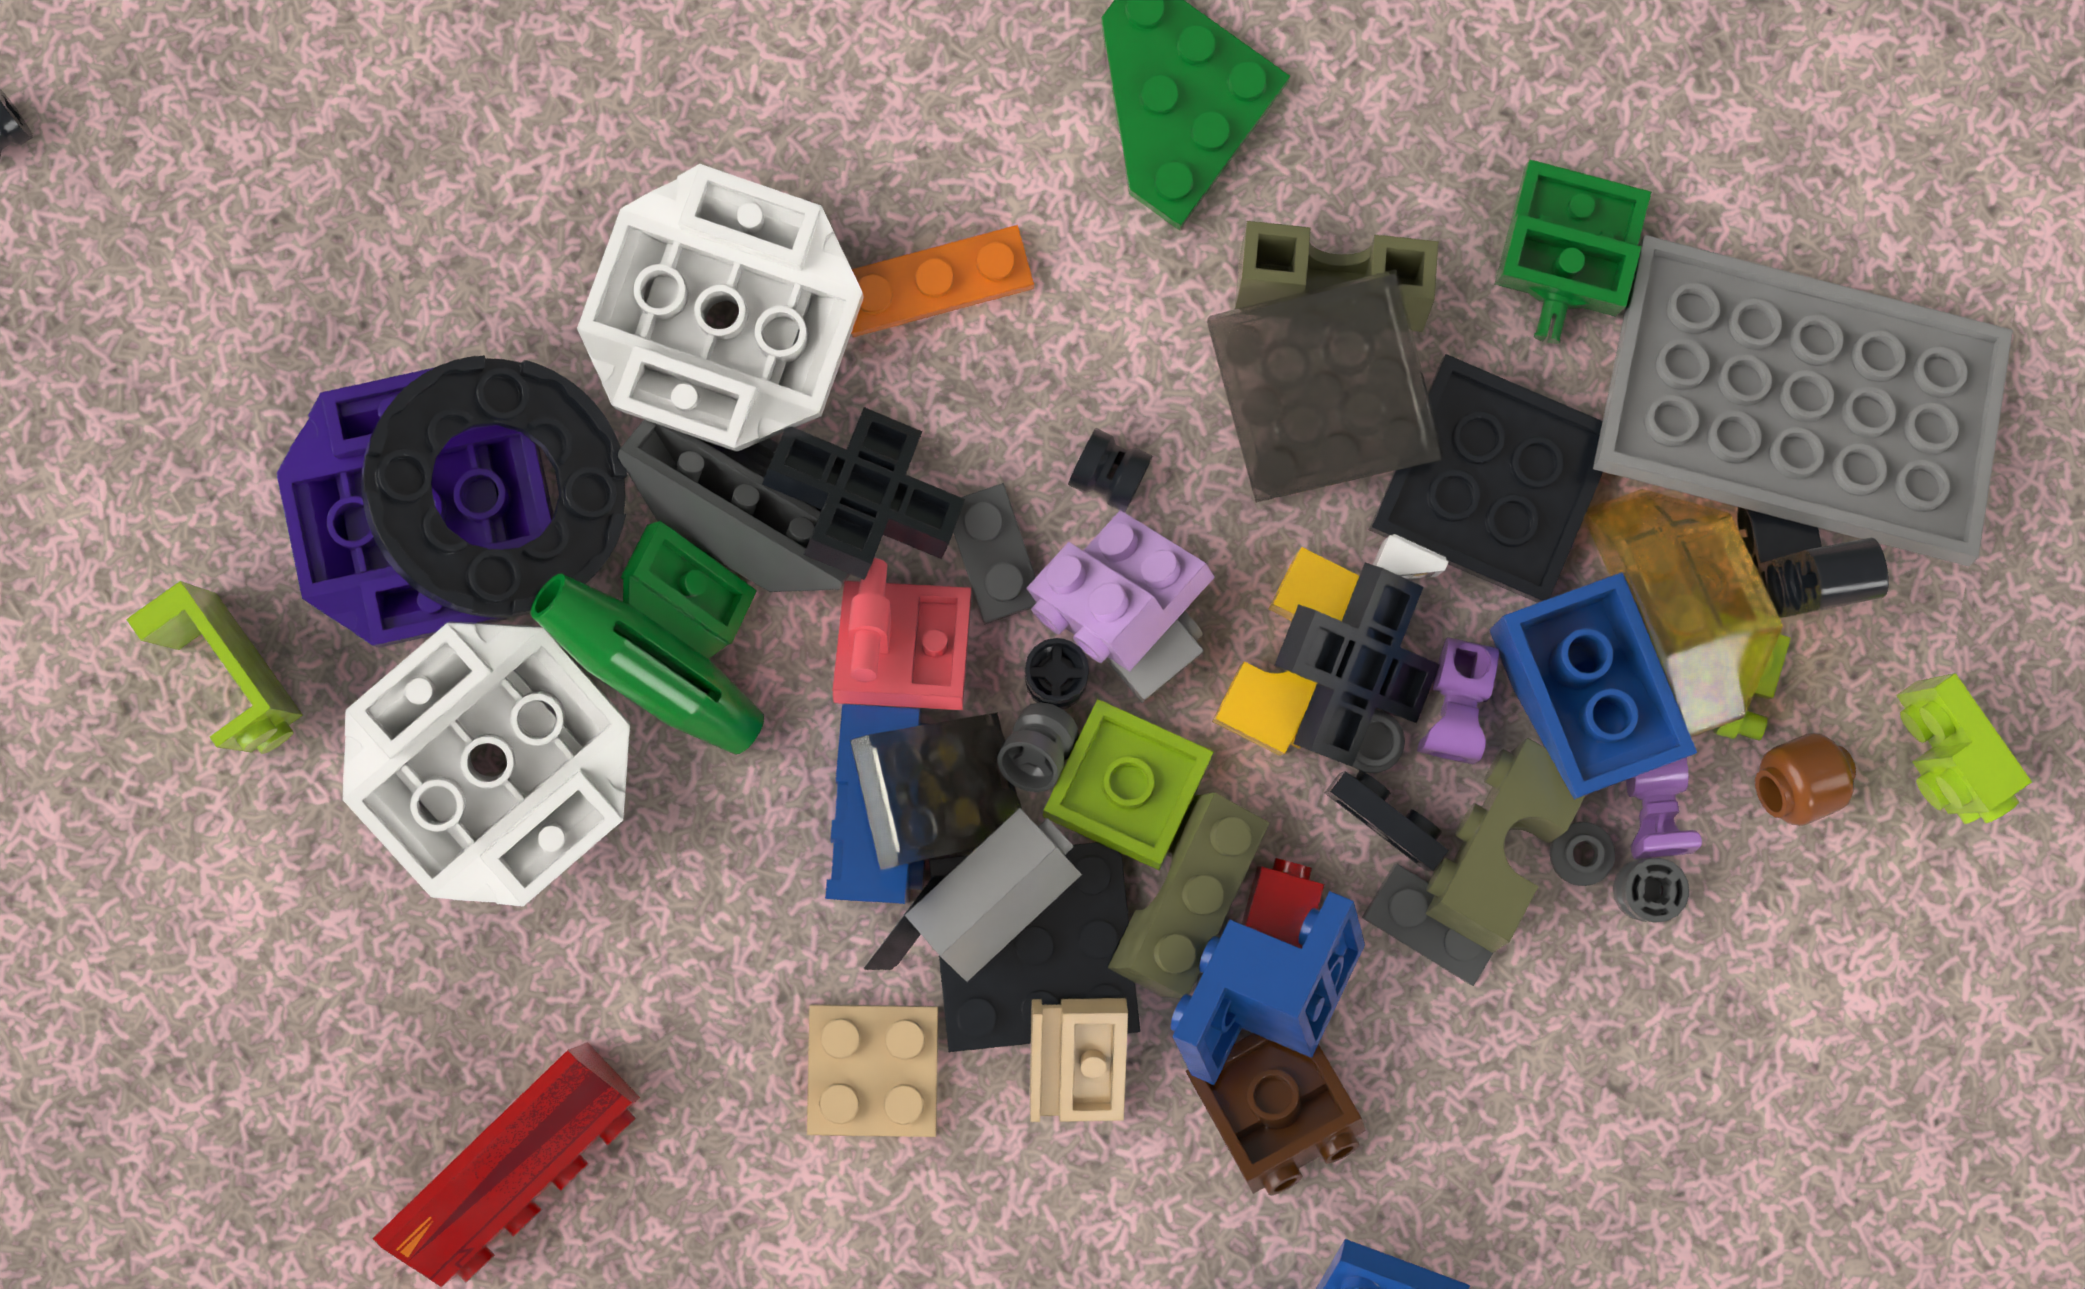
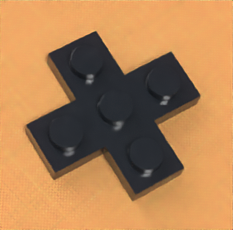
M866 407L862 410L847 449L792 426L785 428L762 485L822 509L805 550V556L865 580L883 535L942 559L950 543L965 499L906 475L922 431Z
M1365 562L1342 621L1298 604L1274 666L1317 684L1293 744L1353 767L1376 708L1417 724L1440 666L1436 662L1400 647L1424 588L1423 586L1384 568Z

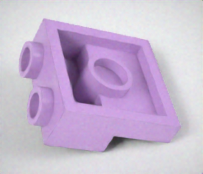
M1119 511L1084 550L1068 542L1027 586V590L1037 602L1031 608L1032 612L1047 628L1058 635L1064 629H1067L1074 634L1073 639L1078 646L1091 658L1102 663L1108 657L1130 672L1215 577L1205 562L1128 514Z

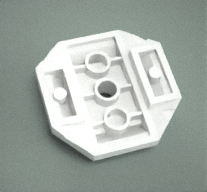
M698 164L677 176L676 180L645 194L620 209L577 330L602 381L611 405L616 410L734 451H740L783 433L785 428L791 426L795 428L822 416L864 296L821 205ZM722 301L736 304L739 307V315L730 327L714 329L707 325V313L713 305Z
M449 621L345 710L346 738L343 801L430 897L496 902L497 904L524 907L623 821L630 722L568 652L543 627ZM483 743L497 745L506 755V769L496 776L480 774L475 770L471 762L472 749Z

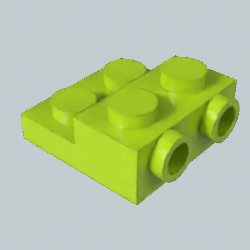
M1956 673L1916 681L1896 695L1905 708L1900 712V717L1907 730L1919 742L1924 743L1928 741L1932 746L1930 750L1912 761V763L1921 774L1916 779L1917 786L1925 799L1935 809L1941 810L1945 808L1948 814H1957L1964 824L1971 823L1980 817L1985 823H1990L2007 814L2019 804L2015 794L2032 783V781Z

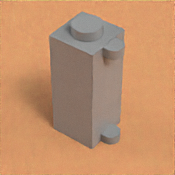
M1019 808L905 916L939 956L968 982L1082 875L1065 857L1074 846L1048 818L1037 826Z

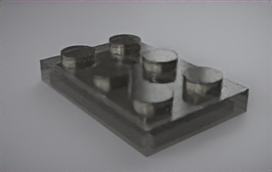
M998 712L869 734L850 740L880 870L975 849L1019 808L1022 809L1016 787L1002 775L998 767L997 757L1006 741L1002 733Z

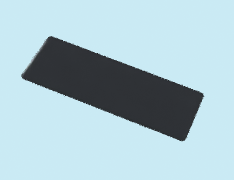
M933 876L905 914L946 876ZM905 914L866 964L864 970H892L900 963L919 938L920 932L907 919Z

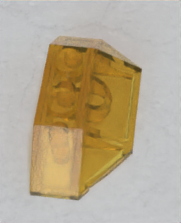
M1640 489L1588 508L1584 519L1609 576L1621 572L1625 576L1690 736L1692 737L1744 718L1781 633L1783 624L1731 514L1645 489Z

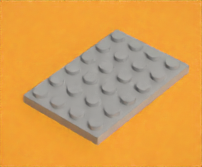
M1644 235L1639 243V246L1642 247L1625 308L1593 466L1594 470L1860 539L1872 537L1883 545L1968 567L1979 558L2013 333L2012 329Z

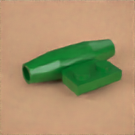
M661 521L647 524L620 577L623 580V601L562 573L553 576L542 587L533 602L531 617L588 672L666 725L734 755L740 754L747 750L756 740L764 724L763 712L709 659L727 645L732 644L757 590Z

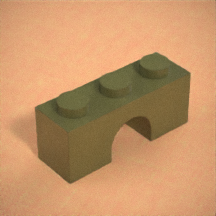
M1247 221L1239 256L1234 312L1423 332L1435 300L1439 241L1375 234L1371 246L1362 252L1332 254L1321 251L1311 245V227Z
M1530 738L1525 739L1511 753L1502 749L1496 756L1484 779L1485 783L1492 786L1482 806L1476 803L1471 805L1455 834L1456 837L1463 840L1459 851L1453 861L1446 857L1441 861L1426 889L1427 892L1434 895L1425 913L1426 915L1492 953L1511 941L1539 887L1517 874L1509 865L1504 852L1507 832L1510 830H1523L1547 843H1551L1569 829L1585 796L1577 799L1572 797L1546 748Z
M1215 792L1195 795L1168 851L1167 856L1172 858V862L1160 891L1145 909L1135 910L1108 968L1161 997L1182 998L1184 994H1189L1200 972L1199 964L1203 951L1209 940L1213 936H1217L1270 822Z

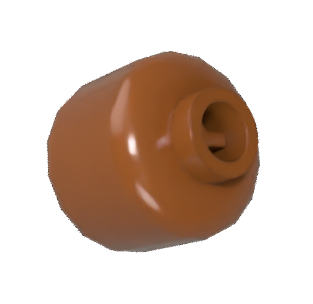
M1808 733L1773 747L1763 755L1759 772L1755 777V789L1762 806L1770 815L1775 818H1781L1791 825L1804 826L1838 812L1850 803L1854 792L1856 766L1852 756L1844 747L1838 746L1825 735Z

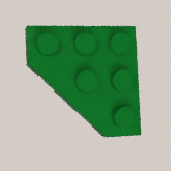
M1114 0L1101 17V26L1124 157L1128 192L1130 196L1180 231L1287 85L1290 75L1184 0Z

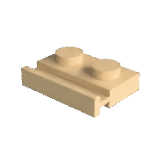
M1126 998L1061 999V1005H1042L1041 999H1032L1029 1101L1031 1122H1040V1116H1059L1060 1122L1124 1121L1128 1030Z

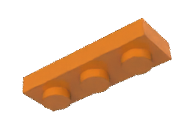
M1018 225L852 269L864 298L851 334L854 338L1034 289V282Z

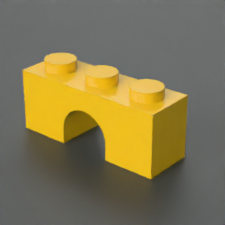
M1301 547L1295 554L1268 609L1292 622L1299 604L1342 621L1359 575ZM1244 661L1239 666L1212 722L1279 756L1286 753L1289 745L1300 749V746L1293 743L1317 683L1288 671L1284 673L1265 672Z

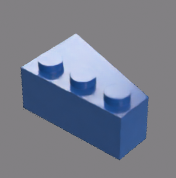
M842 704L836 769L835 820H832L830 838L831 843H833L831 879H827L825 899L906 904L910 902L911 890H923L925 852L913 851L915 826H927L929 788L917 787L919 761L931 762L933 724L921 723L922 711L919 708Z

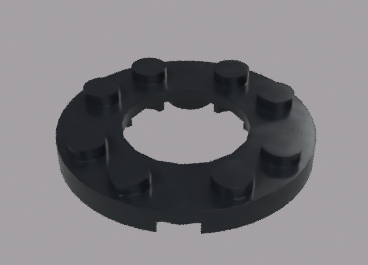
M485 355L471 356L439 365L409 383L387 407L372 432L365 452L361 477L362 499L367 522L376 544L393 569L410 586L434 602L458 612L482 617L507 618L531 614L533 602L539 591L557 574L562 573L584 584L588 583L597 574L614 550L626 518V514H624L626 498L625 478L628 475L627 469L618 458L621 446L613 428L595 402L574 383L557 372L531 361L523 360L521 363L505 359L485 358ZM498 425L521 432L543 449L555 469L559 496L553 519L539 537L520 548L487 549L469 544L447 527L434 505L431 481L436 457L451 438L470 428Z

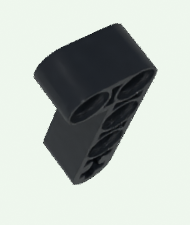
M1738 507L1739 530L1745 529L1747 537H1741L1750 584H1757L1761 605H1757L1755 608L1757 615L1762 621L1837 608L1884 598L1887 595L1889 588L1887 563L1882 548L1875 538L1871 537L1822 547L1818 527Z

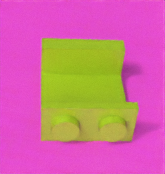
M179 581L126 619L141 641L175 650H180L202 634L248 698L252 706L210 736V739L217 748L253 752L258 749L261 754H265L283 744L294 734L289 725L302 717L303 714L217 593Z

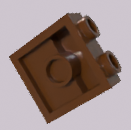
M1253 1033L1233 1045L1215 1085L1192 1076L1189 1070H1186L1188 1078L1253 1194L1263 1188L1266 1189L1270 1196L1286 1191L1302 1179L1303 1175L1299 1170L1300 1167L1322 1156L1326 1164L1345 1158L1359 1147L1356 1136L1366 1131L1362 1117L1319 1044L1311 1058Z

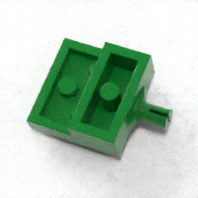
M1529 159L1524 168L1494 285L1528 293L1538 301L1543 302L1536 333H1534L1535 339L1542 342L1548 336L1552 320L1547 343L1559 344L1568 309L1584 308L1616 317L1626 308L1642 247L1638 243L1651 191Z

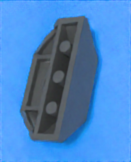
M643 420L620 448L618 453L619 460L627 469V473L657 521L663 522L704 553L769 592L840 590L850 576L849 573L804 555L822 509L762 485L778 447V443L768 438L740 451H734Z

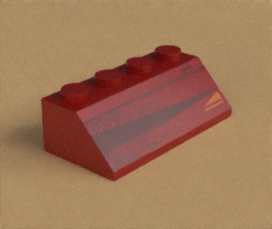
M588 1042L567 1050L372 1239L382 1249L440 1287L454 1279L457 1275L467 1283L495 1256L487 1246L504 1229L514 1237L538 1215L542 1209L534 1200L553 1183L562 1191L589 1165L581 1155L599 1137L608 1146L636 1119L628 1109L640 1097Z

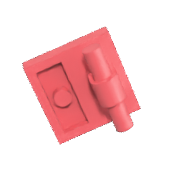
M874 558L865 580L845 581L832 690L834 703L963 710L971 613V588L886 583L888 565L885 561Z

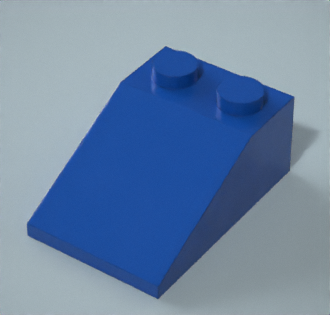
M1623 572L1506 614L1489 629L1494 644L1499 649V656L1511 686L1574 799L1697 753Z

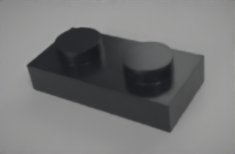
M1362 770L1355 777L1346 771L1339 773L1324 792L1425 871H1434L1449 851L1436 841L1442 833L1436 825L1413 809L1409 811L1406 817L1385 802L1391 792L1379 781Z

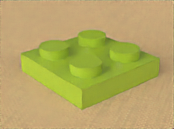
M1097 699L1043 810V817L1160 871L1212 760L1214 751Z

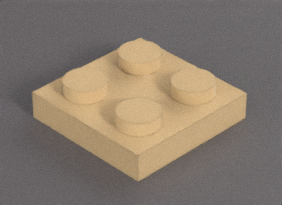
M809 1005L807 1135L936 1137L939 1006Z

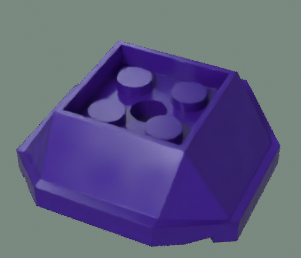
M433 368L321 392L308 414V421L292 443L276 473L302 599L351 630L372 646L378 648L432 636L449 621L492 623L507 619L482 617L458 612L422 595L410 586L385 559L375 542L367 522L362 499L361 477L363 460L372 432L382 414L395 397L409 383ZM498 425L473 427L451 438L437 455L431 481L435 507L447 527L469 544L487 549L520 548L539 537L553 519L554 514L540 448L523 433Z

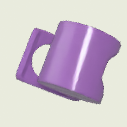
M1450 637L1446 638L1438 661L1440 666L1433 683V690L1439 691L1445 696L1440 712L1442 718L1428 731L1426 736L1420 739L1417 752L1468 764H1475L1481 760L1486 747V739L1479 725L1477 703L1487 702L1492 694L1499 659L1498 648Z
M1687 758L1626 780L1628 796L1642 800L1643 807L1639 814L1640 828L1631 844V853L1634 859L1693 854L1701 847L1702 839L1697 831H1680L1674 822V817L1679 813V806L1675 796L1686 791L1688 787Z

